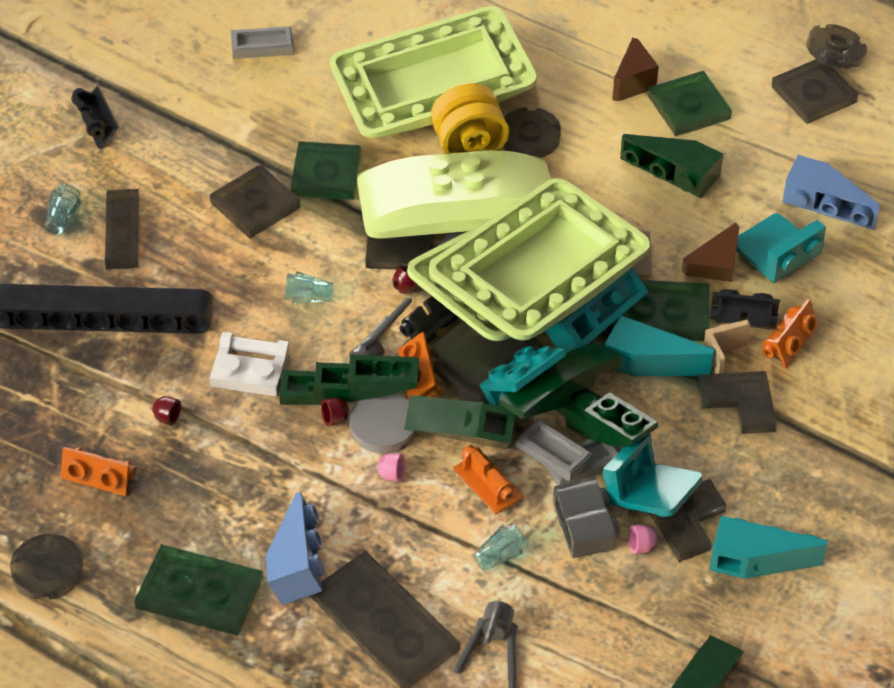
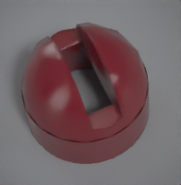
M400 265L394 273L392 285L401 294L412 293L418 284L408 276V268Z
M170 396L158 398L152 407L156 420L169 426L174 425L180 416L181 401Z
M334 397L322 400L321 414L327 426L339 425L348 418L349 407L346 401Z

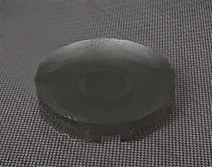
M827 24L826 28H820V25L814 26L806 40V47L812 56L828 66L839 69L859 67L867 54V46L865 42L864 44L859 42L861 37L858 34L836 24Z
M528 107L518 108L509 112L505 116L509 127V138L503 147L506 151L542 158L551 154L559 146L561 126L553 114L540 108H536L535 111H527Z
M48 533L34 536L24 541L14 551L10 562L12 580L19 592L29 598L39 600L40 597H49V599L60 598L71 592L81 580L83 574L81 551L74 541L63 535Z

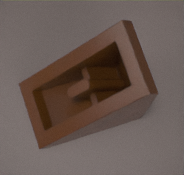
M637 38L631 39L614 77L612 98L614 101H621L657 89L659 66Z
M736 222L683 258L682 272L685 276L732 282L740 228Z

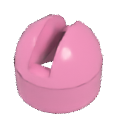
M398 453L383 455L377 465L378 474L385 480L400 482L405 471L404 455Z
M632 525L628 535L631 552L633 554L651 552L657 543V533L655 530L647 525Z

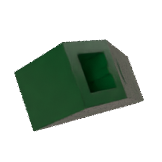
M624 134L621 140L620 159L681 188L685 192L702 198L721 176L723 153L696 140Z
M410 395L404 430L507 449L511 444L516 415L501 406L486 403Z

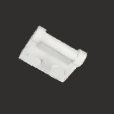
M222 332L219 350L209 378L210 387L277 397L281 384L282 370H285L289 357L290 342L279 340L278 343L234 337V333ZM236 350L275 356L274 360L233 355L231 352Z

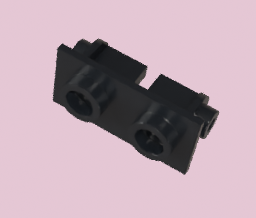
M96 86L92 92L77 88L73 91L71 100L81 112V116L87 126L86 131L88 135L93 137L98 149H101L114 135L119 126L99 86Z
M722 289L720 292H713L711 305L718 306H711L710 319L716 320V323L731 324L739 322L741 314H747L750 327L770 329V326L777 327L780 299H773L772 295L766 293H755L753 296L740 295V292L732 289Z
M431 295L423 302V305L429 312L428 315L422 306H419L402 319V325L399 329L404 336L410 337L404 344L422 332L425 333L428 344L437 337L435 332L440 327L449 326L459 317Z

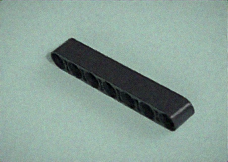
M0 284V329L200 334L207 332L211 327L214 298L210 292L203 289Z

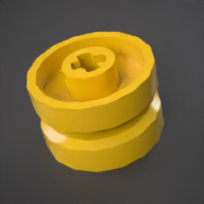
M468 83L457 85L445 91L435 101L431 109V122L439 136V142L445 154L500 151L509 138V127L501 112L498 100L492 89L483 84Z

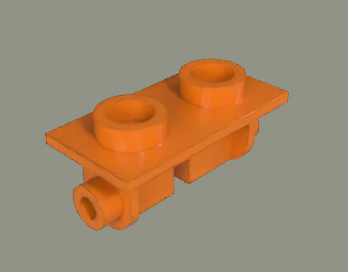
M807 300L802 307L799 305L790 307L777 325L778 331L773 330L762 343V354L767 358L779 357L783 368H787L818 327L817 317L810 300Z
M422 332L397 349L398 355L401 357H419L417 388L406 390L408 400H410V395L439 398L442 394L434 375L435 371L431 359L433 355L432 349L428 347L425 333Z
M468 445L463 449V462L454 466L453 470L495 515L524 498V495L489 460L479 447Z
M63 447L61 479L122 496L127 495L128 479L133 480L137 470L136 466H132L131 461L126 460L122 462L111 458L107 459L100 455L83 451L80 447L76 449Z

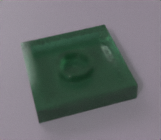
M704 70L648 88L649 99L675 137L731 119V108Z
M299 141L290 186L291 196L354 200L361 161V145Z

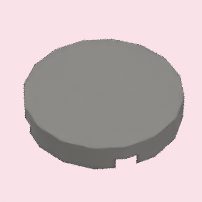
M399 394L359 400L352 407L349 415L350 435L354 441L356 439L360 446L367 451L381 454L392 453L402 449V445L407 442L410 443L416 435V432L404 430L409 400Z

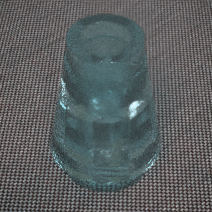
M59 184L56 189L51 191L46 222L44 224L48 231L56 234L63 232L81 205V193L79 190L68 184Z
M298 271L295 274L287 273L284 291L285 300H292V304L331 302L333 282Z
M513 522L507 526L502 524L478 551L473 553V558L478 566L486 572L490 568L522 555L523 549L528 546V542L521 530Z

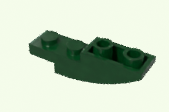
M588 388L572 393L569 406L555 410L565 417L566 427L588 439L610 446H632L659 427L658 421L609 392L601 397Z

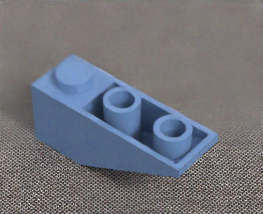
M797 155L785 182L782 202L875 230L880 209L879 203L830 164Z
M301 492L295 494L265 556L267 581L281 605L323 591L321 576L325 575V567L318 553V550L322 549V541L316 529V524L320 523V519L314 504H308Z

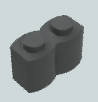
M595 478L554 486L553 504L571 557L576 558L614 550L615 538L620 536L616 517H610L608 513L609 498L604 487L600 488Z

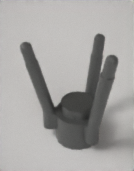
M407 297L389 316H386L365 340L349 352V356L350 354L378 356L385 354L382 344L377 339L412 302V298Z
M491 601L486 605L483 617L478 618L476 628L454 668L456 674H459L482 633L485 635V644H489L491 640H501L504 636H507L508 688H516L515 636L518 626L512 622L514 609L509 604L502 601Z

